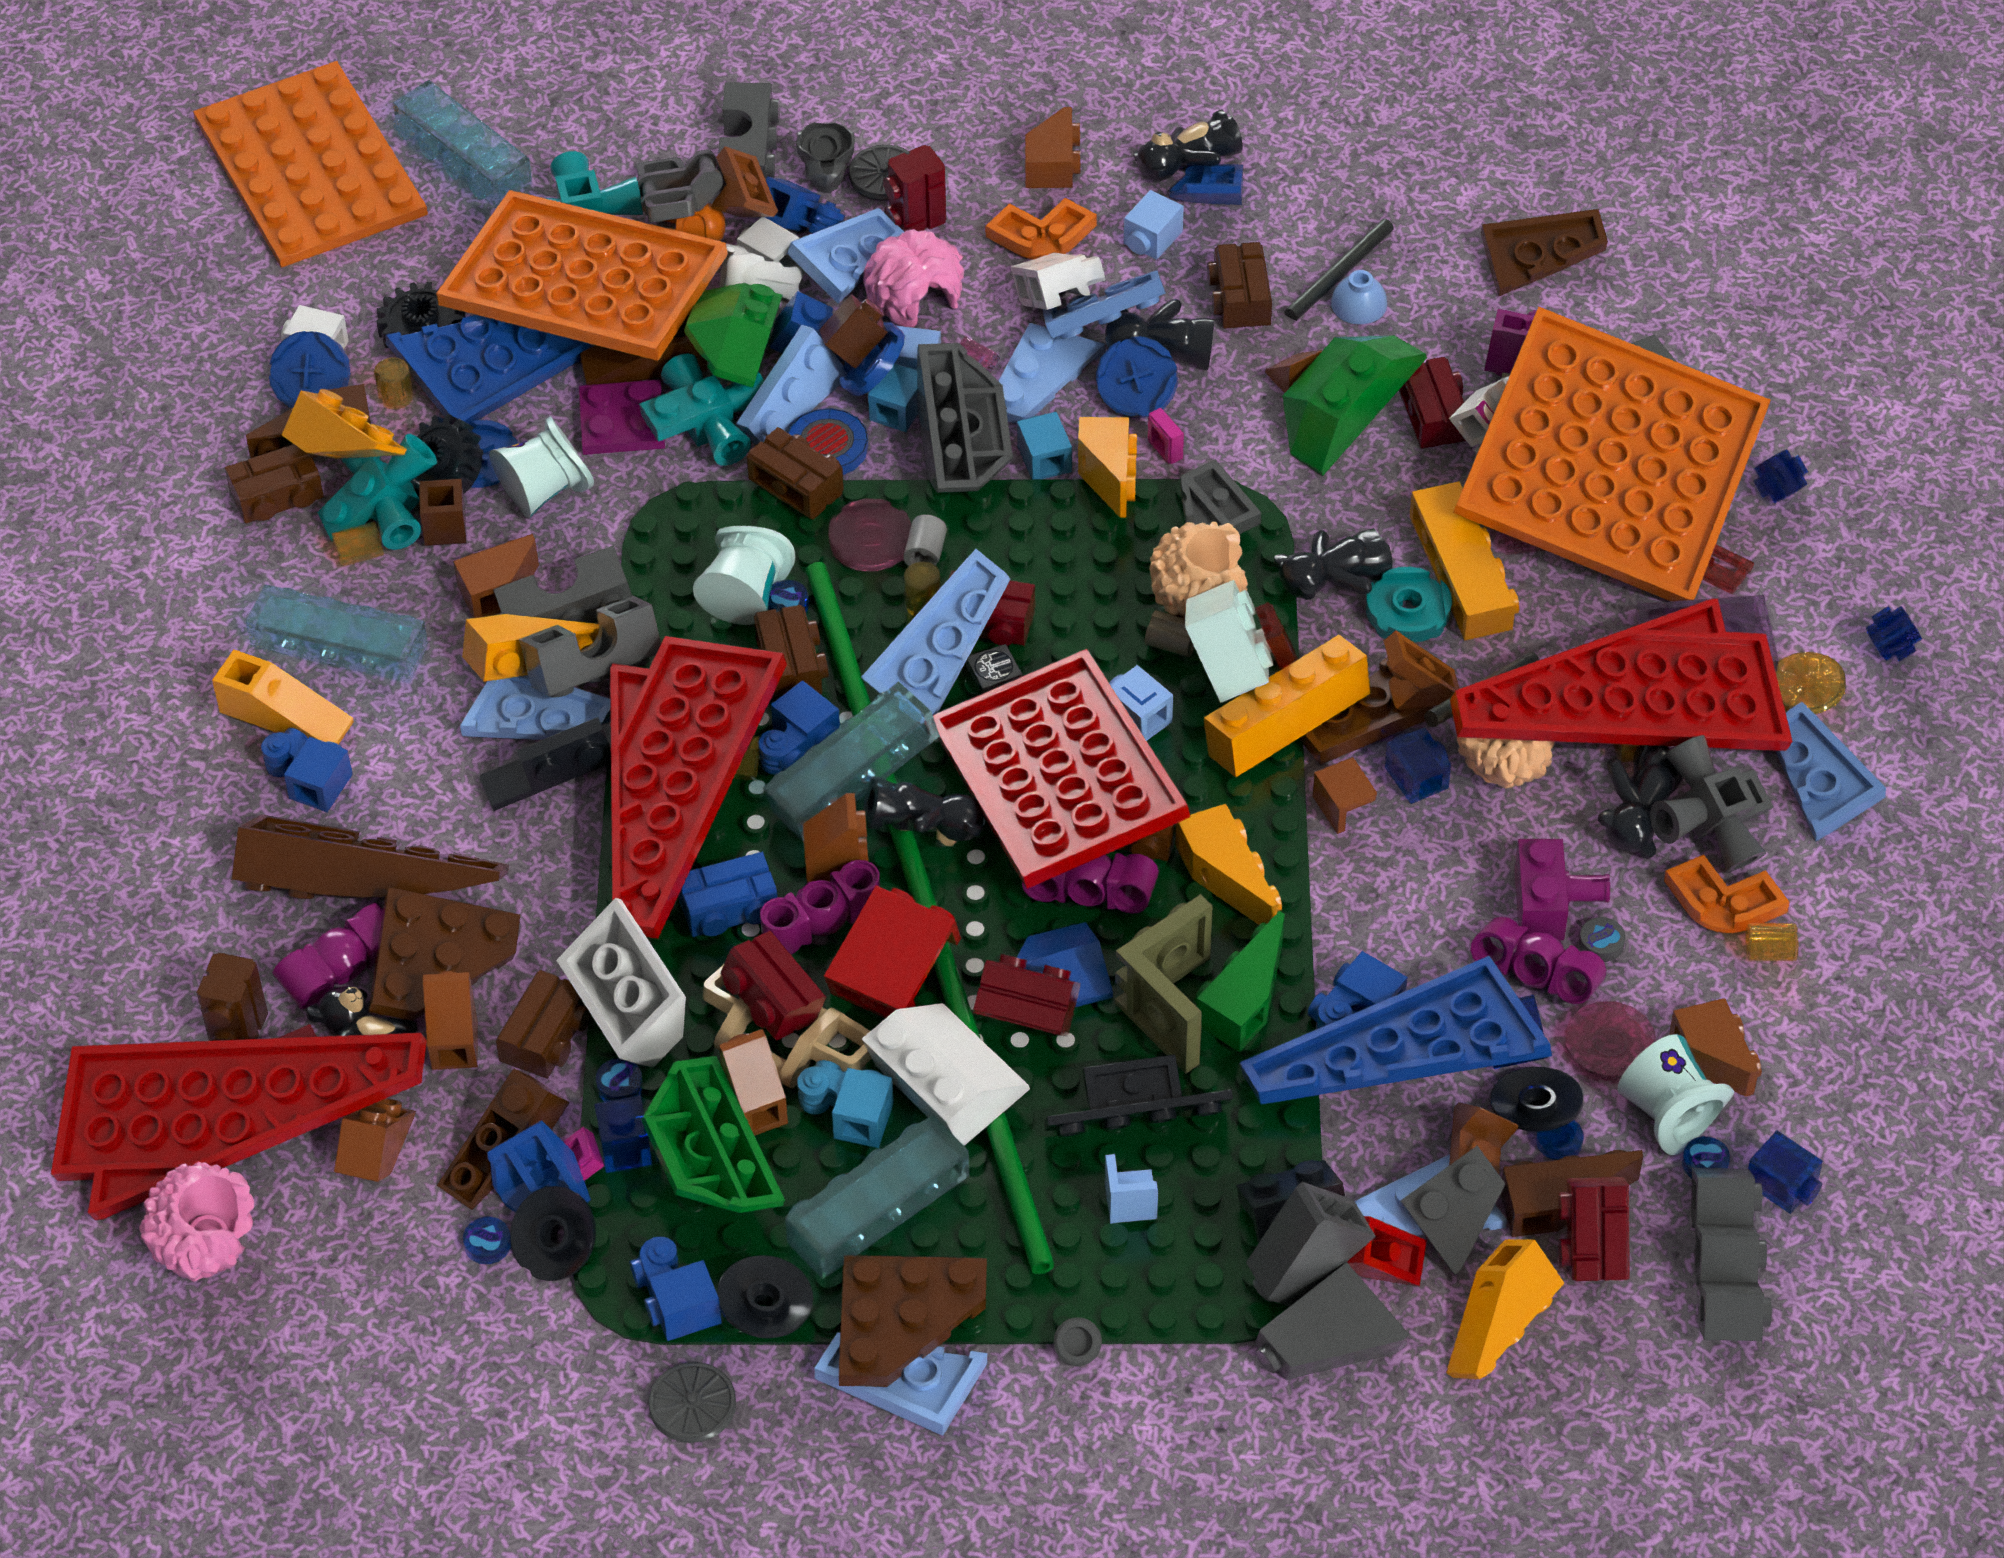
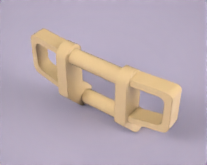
M724 964L704 982L703 1000L728 1014L715 1037L714 1046L719 1049L720 1044L728 1042L734 1036L743 1034L746 1026L753 1020L750 1009L741 998L737 999L720 989L724 985L723 976L720 974ZM822 1007L817 1020L798 1038L787 1060L771 1052L781 1083L793 1089L797 1085L798 1076L809 1067L811 1060L816 1062L820 1060L834 1062L845 1072L847 1068L861 1070L872 1059L862 1041V1038L870 1030L833 1007L828 1010ZM840 1033L861 1046V1048L853 1055L846 1056L826 1045Z

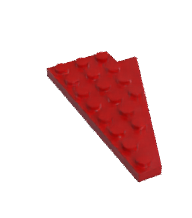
M1715 598L1455 690L1450 699L1457 737L1677 746L1691 738L1705 735L1708 748L1787 751L1793 742L1766 634L1726 632L1719 601Z
M665 636L649 669L614 663L610 668L612 901L615 898L623 901L646 937L658 939L787 666L783 653Z
M422 1033L72 1046L51 1175L57 1181L93 1180L88 1214L94 1220H103L143 1203L149 1198L150 1188H156L157 1182L162 1181L166 1177L167 1172L174 1170L181 1164L186 1163L188 1166H193L199 1161L211 1166L217 1164L222 1169L421 1084L427 1040Z

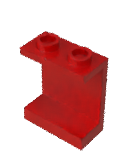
M876 885L824 975L830 993L883 1018H887L896 1009L916 1007L914 998L946 941L957 946L961 940L956 920L950 912L939 906L932 905L929 909L916 903L912 896L900 889L892 888L888 891Z

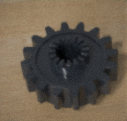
M413 282L410 283L409 291L404 292L402 289L396 288L395 298L386 296L383 298L384 307L377 308L378 320H376L378 335L383 338L384 347L389 348L385 344L386 335L400 332L402 336L420 332L422 327L437 324L438 327L460 323L465 317V312L438 305L436 293L439 288L433 290L432 282H427L424 288L420 289Z
M446 414L444 419L434 415L431 426L424 422L419 424L420 434L416 437L421 439L432 450L437 459L435 466L411 481L419 499V481L462 479L463 494L472 487L479 475L483 450L480 449L478 444L481 437L473 432L474 427L450 414Z

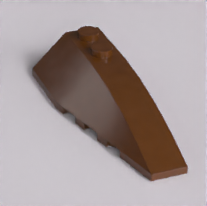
M261 814L238 827L231 880L245 882V888L254 891H271V887L288 889L289 896L302 899H312L315 894L362 898L385 897L389 887L420 894H429L499 881L508 874L509 865L457 853L449 854L448 860L440 859V851L435 848L418 845L405 847V850L397 849V840L377 837V839L357 841L359 831Z

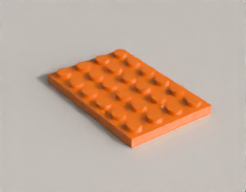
M338 61L193 111L196 123L281 268L428 215L425 202Z
M509 190L439 288L436 295L438 305L658 361L727 257L726 242Z

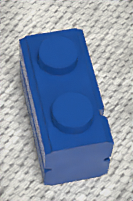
M763 851L691 870L678 895L692 937L702 934L717 936L725 932L728 927L747 922L752 925L761 924L760 913L763 905L769 900L778 897L771 872H769Z

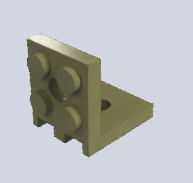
M1201 894L1187 904L1181 903L1177 905L1166 918L1152 927H1144L1130 942L1116 950V957L1125 966L1116 971L1115 983L1124 991L1123 994L1115 998V1004L1166 1055L1175 1054L1177 1066L1185 1074L1200 1064L1202 1012L1174 983L1210 960L1212 905Z

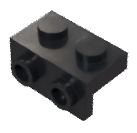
M1325 1160L1304 1161L1293 1169L1276 1174H1259L1248 1182L1236 1185L1239 1202L1254 1221L1258 1244L1294 1189L1301 1182L1345 1197L1343 1182Z

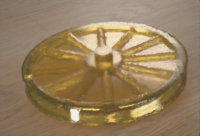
M1800 652L1786 656L1774 665L1786 712L1803 702L1814 714H1819L1834 707L1845 693L1846 678L1844 670L1837 661L1827 655L1816 652Z

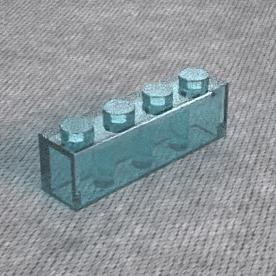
M427 80L393 102L394 128L403 140L411 139L415 142L427 159L433 160L435 158L440 162L452 179L458 180L460 178L469 185L471 192L479 200L485 198L497 207L509 190L521 192L532 184L529 158L430 80Z
M267 584L264 585L246 620L251 647L409 684L429 646L424 620L416 619L410 615L393 614L376 610L370 606H358L337 601L331 597H319L297 592L291 588H280Z
M897 682L887 691L877 695L872 703L854 717L845 720L826 739L812 746L803 757L785 771L776 774L771 782L763 787L773 813L804 842L803 823L846 793H855V802H857L866 795L869 782L873 776L886 779L940 736L932 712L900 682Z
M933 1114L921 1123L911 1124L901 1133L898 1139L883 1149L878 1148L872 1151L862 1164L849 1173L840 1174L833 1178L826 1189L810 1200L805 1199L797 1203L790 1210L789 1214L785 1216L787 1242L822 1279L844 1264V1255H858L969 1177L968 1150Z

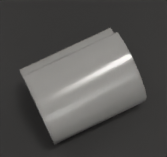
M920 515L913 520L903 558L905 563L914 570L922 572L935 569L936 563L939 562L947 532L946 524L941 519L932 515Z

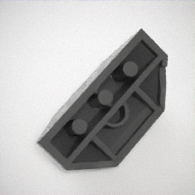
M960 343L918 344L917 407L926 474L937 493L979 491L1013 459L1003 385L979 362L967 354L968 351Z

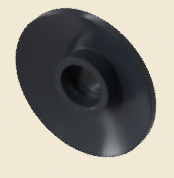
M1527 1067L1510 1072L1499 1079L1491 1091V1107L1494 1114L1518 1124V1129L1524 1131L1541 1132L1563 1127L1580 1114L1584 1104V1093L1577 1080L1563 1071L1548 1067Z
M550 1186L533 1192L521 1203L513 1218L510 1235L513 1254L518 1264L528 1269L533 1277L545 1281H560L569 1278L585 1265L595 1244L596 1225L591 1208L583 1197L571 1189ZM563 1227L564 1237L561 1243H559L557 1234L560 1228Z
M758 1255L737 1261L724 1272L718 1285L719 1308L725 1319L739 1331L755 1337L776 1338L794 1332L805 1323L813 1305L812 1287L805 1274L792 1263L774 1256ZM764 1303L769 1305V1307L760 1306L758 1304Z

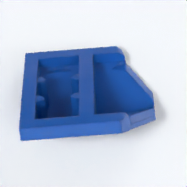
M1243 165L1187 166L1185 175L1170 188L1169 197L1181 201L1204 204L1242 205Z
M1086 922L1027 937L1017 958L1027 960L1025 969L1038 973H1043L1044 965L1071 971L1069 980L1081 983L1075 1007L1113 998V991L1100 942Z
M542 1120L487 1152L488 1160L491 1164L492 1185L505 1206L515 1213L530 1194L544 1187H565L578 1193L587 1203L591 1200L574 1152Z

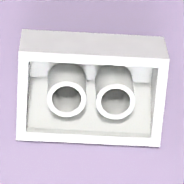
M615 898L556 961L618 1057L653 1068L683 1037L686 997L623 901Z
M943 1003L896 1009L862 1038L875 1066L885 1076L892 1077L893 1084L960 1149L1030 1090L1029 1085Z

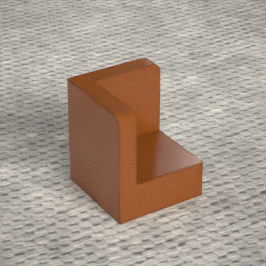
M1354 757L1314 772L1312 797L1337 834L1345 831L1348 811L1376 800V790Z

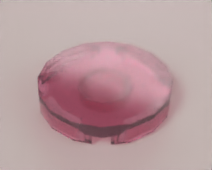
M862 499L850 502L842 507V512L836 518L834 515L830 521L829 545L833 555L845 566L859 571H879L890 568L904 559V552L912 524L906 512L901 508L899 511L891 507V502L883 499Z
M1616 1001L1595 1002L1582 1007L1570 1018L1564 1036L1565 1055L1573 1068L1588 1079L1599 1082V1079L1611 1081V1084H1619L1623 1073L1634 1059L1652 1043L1656 1042L1655 1030L1647 1017L1634 1007Z

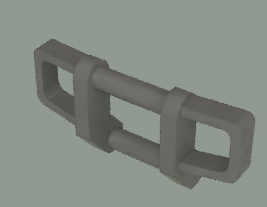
M709 149L697 151L685 165L679 157L640 162L636 165L637 181L640 194L643 197L641 207L649 222L694 216L695 212L703 209L723 185L721 173L716 169V156Z

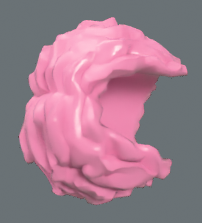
M911 229L898 237L890 236L877 244L876 252L867 261L863 276L866 297L883 312L884 316L887 315L893 324L913 328L918 322L917 315L920 299L928 293L929 287L942 290L952 309L958 308L957 301L962 291L961 280L964 278V268L959 262L963 259V256L954 245H951L947 240L937 238L932 231H916Z
M199 1161L193 1166H188L186 1163L181 1164L174 1170L167 1172L166 1177L162 1181L157 1182L156 1188H150L149 1198L144 1201L146 1215L139 1226L141 1240L144 1241L152 1253V1258L156 1262L165 1265L167 1270H172L178 1276L188 1278L193 1282L201 1278H210L218 1272L231 1269L236 1265L238 1255L243 1254L245 1249L238 1239L249 1232L253 1225L250 1212L254 1208V1199L249 1194L250 1186L240 1173H229L227 1168L221 1169L217 1164L211 1166Z

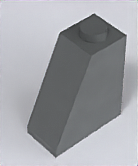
M1301 1182L1294 1189L1246 1263L1255 1277L1253 1280L1255 1289L1266 1301H1274L1291 1306L1344 1265L1376 1236L1353 1199Z
M1346 1262L1263 1327L1258 1333L1255 1346L1257 1348L1256 1355L1262 1365L1269 1372L1274 1374L1278 1371L1285 1380L1396 1354L1404 1348L1410 1334Z

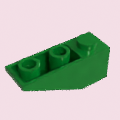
M1281 911L1268 923L1262 922L1253 932L1250 942L1241 952H1233L1226 960L1222 972L1213 981H1206L1195 996L1196 1007L1202 1012L1201 1028L1238 1052L1253 1039L1268 1021L1284 936L1285 914Z

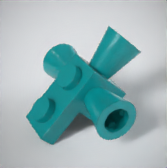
M568 151L553 159L550 170L556 180L558 198L545 199L611 215H643L641 194L636 176L600 190L594 169L589 170V160L583 153Z
M680 354L669 360L662 369L661 378L673 391L640 403L641 416L657 441L659 442L688 431L697 447L709 443L717 464L727 466L743 459L751 448V440L734 424L733 413L745 411L763 384L764 379L759 371L753 388L736 382H732L723 388L714 375L704 379L698 360L694 355Z
M406 434L400 443L401 446L407 449L405 455L392 456L388 464L382 462L381 456L340 459L354 475L317 512L332 542L337 544L347 542L370 518L378 522L382 543L388 549H403L413 544L419 538L421 525L410 511L420 502V499L411 481L437 464L436 456L421 439L412 434Z

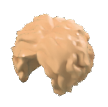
M1186 522L1180 528L1177 526L1173 527L1171 533H1166L1162 536L1150 557V576L1156 603L1164 606L1165 612L1185 618L1186 599L1232 580L1235 581L1239 592L1247 591L1246 586L1248 582L1245 577V571L1237 563L1242 555V548L1239 545L1240 535L1236 528H1233V525L1230 523L1218 526L1217 522H1211L1210 525H1206L1203 522L1196 525L1192 522Z
M1457 737L1459 744L1458 752L1465 757L1467 766L1473 769L1476 775L1481 776L1485 782L1498 784V786L1503 788H1512L1516 785L1521 786L1525 782H1532L1533 779L1543 777L1546 774V767L1551 765L1553 756L1551 749L1555 744V741Z

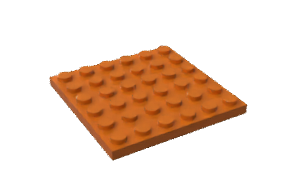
M1538 306L1453 513L1687 608L1692 606L1771 400Z

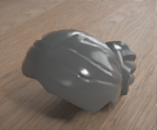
M814 122L806 125L798 133L796 148L800 159L805 163L807 173L805 177L820 191L829 193L836 190L841 184L846 171V165L854 153L855 136L851 130L836 122L827 124Z

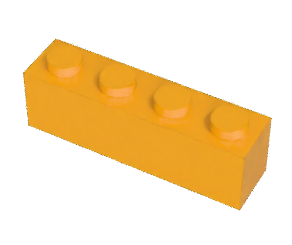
M1460 481L1412 491L1409 517L1439 584L1442 580L1451 592V612L1465 641L1513 630L1514 616L1519 613V600L1513 588L1508 589L1501 559L1499 557L1494 558L1487 528L1480 527L1479 523L1453 513L1463 489Z
M1338 634L1270 676L1269 683L1241 694L1204 717L1208 755L1233 776L1238 777L1370 694L1367 655Z

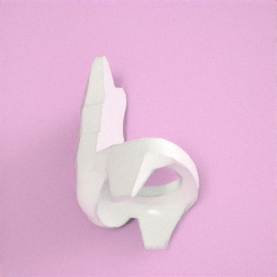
M726 244L728 255L722 264L720 287L739 283L750 285L763 284L773 289L775 293L783 295L782 298L788 301L799 291V283L805 274V271L799 265L783 267L780 262L765 261L762 256L748 253L742 246Z

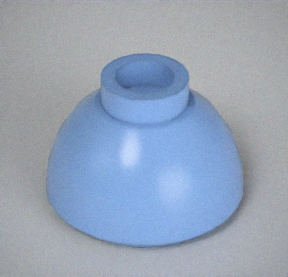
M1356 270L1336 286L1331 299V307L1336 316L1343 321L1352 324H1368L1377 321L1384 315L1387 309V296L1383 286L1373 278L1371 273L1365 270Z

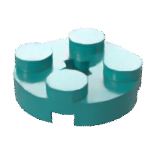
M1397 567L1384 572L1382 579L1376 582L1375 585L1372 583V591L1367 594L1366 615L1370 624L1376 629L1377 634L1381 638L1386 639L1396 630L1414 643L1422 642L1430 638H1437L1443 633L1444 627L1450 620L1452 596L1448 586L1442 580L1439 584L1436 580L1430 578L1429 571L1417 567ZM1410 600L1413 606L1418 607L1407 609L1401 606H1403V601Z

